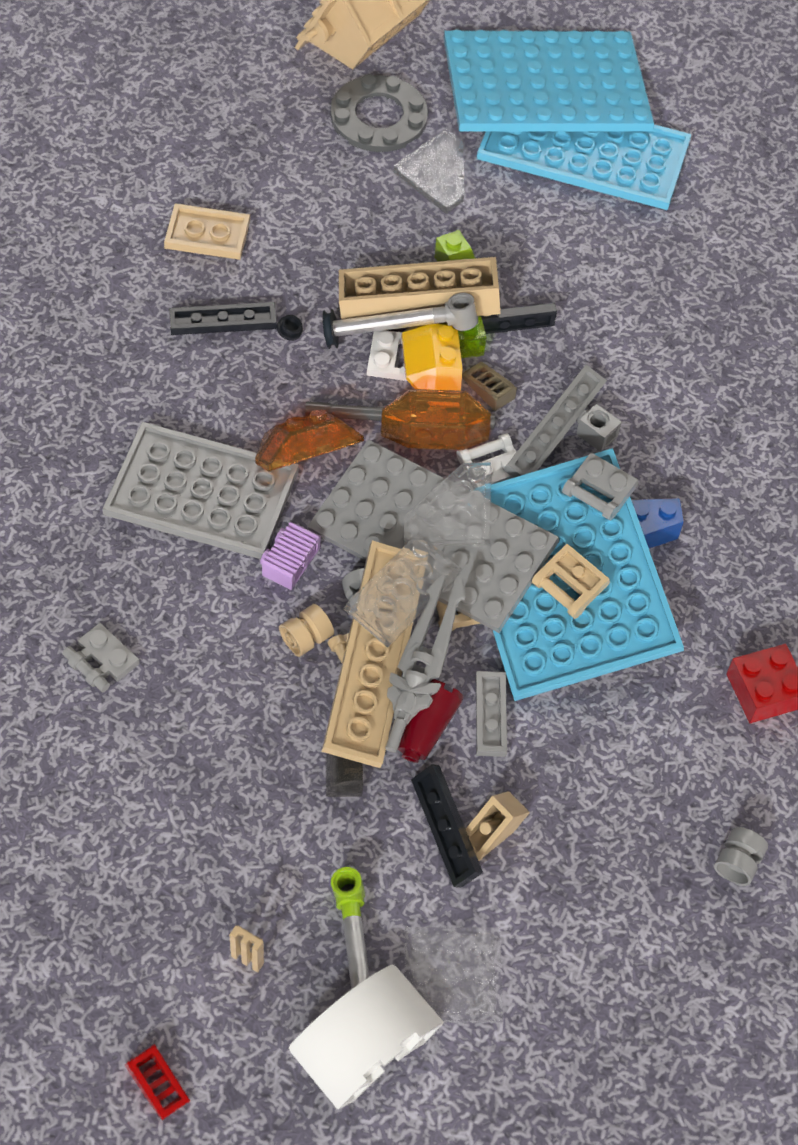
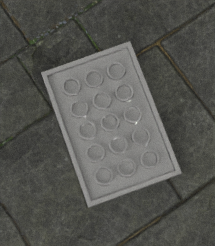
M142 422L103 506V515L261 559L265 550L269 548L299 472V464Z

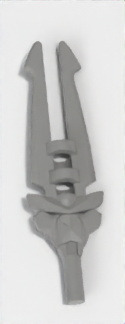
M444 574L440 575L426 590L430 595V599L415 626L398 664V668L403 672V675L400 677L390 673L389 681L393 686L388 688L387 697L392 702L395 721L385 747L387 751L397 752L406 725L409 724L411 719L420 710L429 708L433 701L431 695L437 693L441 687L440 683H430V681L441 675L455 619L456 607L460 601L466 599L464 583L461 577L456 580L432 649L425 648L423 642L446 576ZM416 662H424L426 664V668H421L417 666Z

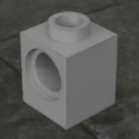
M596 403L589 411L584 410L578 417L576 434L601 452L618 437L622 422Z

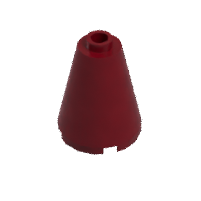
M432 679L430 683H440V689L437 693L431 695L433 701L429 708L420 710L411 719L409 724L406 725L398 750L403 753L402 758L410 762L418 763L419 760H425L463 701V695L457 689L453 688L451 693L444 689V682Z

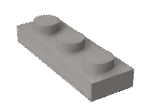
M476 671V756L506 757V672Z

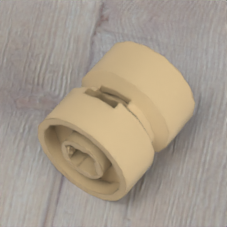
M312 604L301 611L299 618H290L279 626L283 641L298 657L313 649L314 642L320 644L334 635L330 619L317 604Z

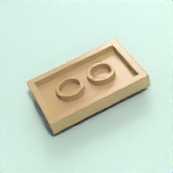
M175 204L164 240V247L170 250L241 260L250 224V214Z

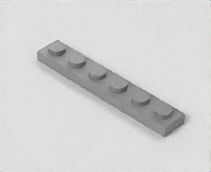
M585 365L503 470L513 478L537 471L607 380L588 365Z

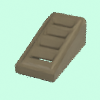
M482 361L462 373V379L494 411L500 409L516 397L517 388ZM480 370L483 372L476 378L472 376ZM486 377L489 378L488 380H486V381L483 382V383L480 382L481 380H483V379L486 378ZM492 383L495 384L494 386H492V387H490V388L487 387V386H489V385L492 384Z

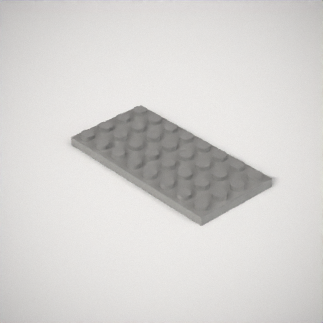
M369 439L307 526L309 531L364 561L367 559L372 540L426 556L427 561L420 591L429 595L426 590L440 575L444 574L446 580L438 601L448 606L456 580L461 577L464 583L466 599L457 604L456 610L498 633L501 632L531 586L535 574L544 566L559 543L558 536Z

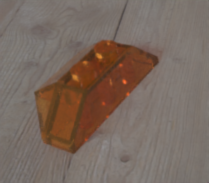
M410 389L395 399L390 405L382 408L381 436L407 448L465 450L489 440L491 412L484 408L467 391Z
M314 410L310 412V415L304 417L288 418L285 423L275 425L265 432L255 457V463L267 471H272L363 442L364 436L325 410Z

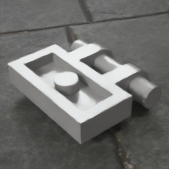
M101 623L97 624L78 640L79 646L83 649L82 651L76 652L71 646H68L62 653L68 659V664L74 670H79L86 677L85 680L91 687L96 686L101 692L107 691L110 687V683L105 679L107 676L111 675L118 682L140 664L139 659ZM93 658L100 667L94 669L88 661Z

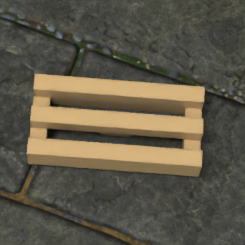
M235 926L230 933L231 957L237 960L239 955H241L244 965L248 966L251 961L252 969L259 972L264 964L263 940L242 927Z

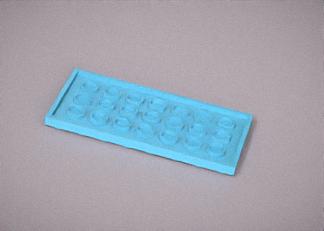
M654 125L653 131H486L477 152V159L668 210L692 134Z

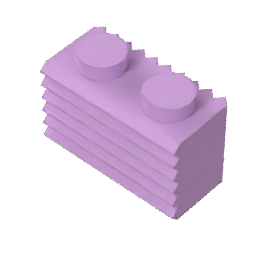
M289 522L286 529L281 528L277 533L274 547L271 550L266 549L260 560L262 575L292 590L319 551L321 536L293 522Z

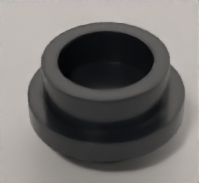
M286 315L277 323V332L286 340H297L303 332L301 320L294 315Z

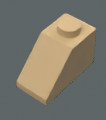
M509 791L493 795L466 828L478 861L514 833L530 813Z

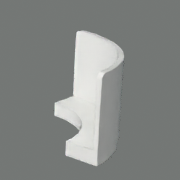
M390 965L358 984L331 1005L290 1044L289 1050L333 1105L340 1109L354 1102L385 1072L381 1066H386L394 1058L399 1061L416 1048L425 1044L444 1022L395 965Z

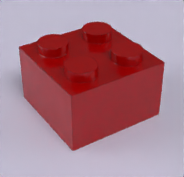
M787 644L732 659L726 675L749 724L798 710V667Z

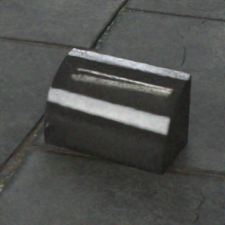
M326 753V797H362L363 763Z

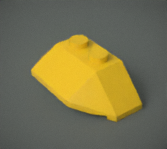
M447 322L413 326L402 332L406 380L421 396L428 400L427 403L432 408H459L462 361L458 330L453 325L448 326Z

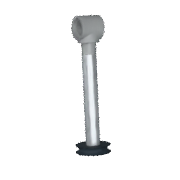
M459 293L453 295L448 302H445V306L358 318L336 320L333 309H331L330 313H326L323 310L322 321L326 345L330 349L331 345H335L338 348L339 336L444 322H447L448 326L453 325L456 330L466 331L477 325L478 316L473 296L468 293Z

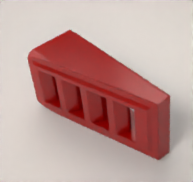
M155 1044L125 1064L131 1077L161 1120L190 1101ZM153 1059L155 1065L141 1073L139 1067ZM160 1070L163 1076L148 1084L145 1079ZM168 1081L171 1086L156 1096L153 1090ZM173 1092L178 1095V1098L162 1107L160 1101Z

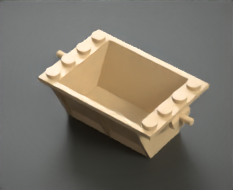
M320 0L321 5L313 11V17L304 25L305 29L296 37L299 42L295 49L299 50L308 42H311L346 66L354 69L417 18L431 0Z

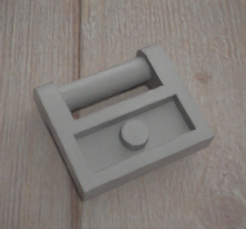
M590 453L573 477L567 480L562 493L569 497L574 496L602 512V516L611 521L639 484L637 478ZM584 483L611 499L612 502L607 503L583 489L580 485Z

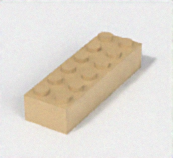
M496 257L339 270L341 320L445 306V302H448L453 295L459 293H468L473 296L477 316L500 314Z

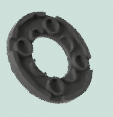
M366 74L363 77L351 80L336 92L331 102L330 116L331 123L337 134L342 135L352 146L372 152H390L405 148L406 144L418 139L423 134L427 125L428 108L422 94L414 86L399 79L397 76ZM382 96L394 100L402 108L403 115L395 125L386 128H375L360 121L356 116V107L369 97Z

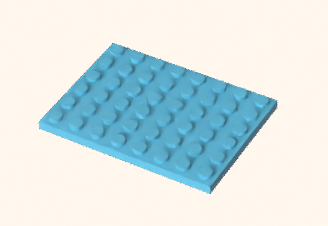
M575 30L444 31V44L459 131H653L654 121L631 32H586Z
M613 448L595 453L596 456L620 469ZM588 456L470 491L558 536L559 543L546 563L568 544L610 579V584L576 619L567 613L568 609L543 588H537L532 583L501 632L498 633L492 630L514 701L684 651L681 637L631 498L627 499L616 516L610 521L603 517V513L574 496L569 497L562 493L567 480L573 477ZM584 483L580 485V487L607 503L612 502L611 499ZM555 573L549 578L575 601L581 596Z

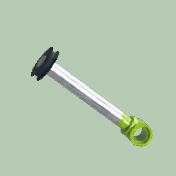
M342 867L333 873L331 887L335 896L336 907L342 911L352 990L369 978L360 910L364 905L365 888L361 875L356 869ZM346 884L355 885L350 891L341 890Z

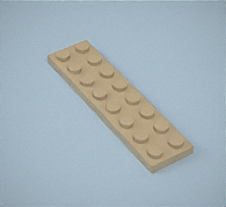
M372 540L368 550L321 752L377 768L382 766L394 714L392 702L387 697L388 688L393 686L389 681L390 673L402 677V671L398 668V664L410 639L427 561L426 556Z

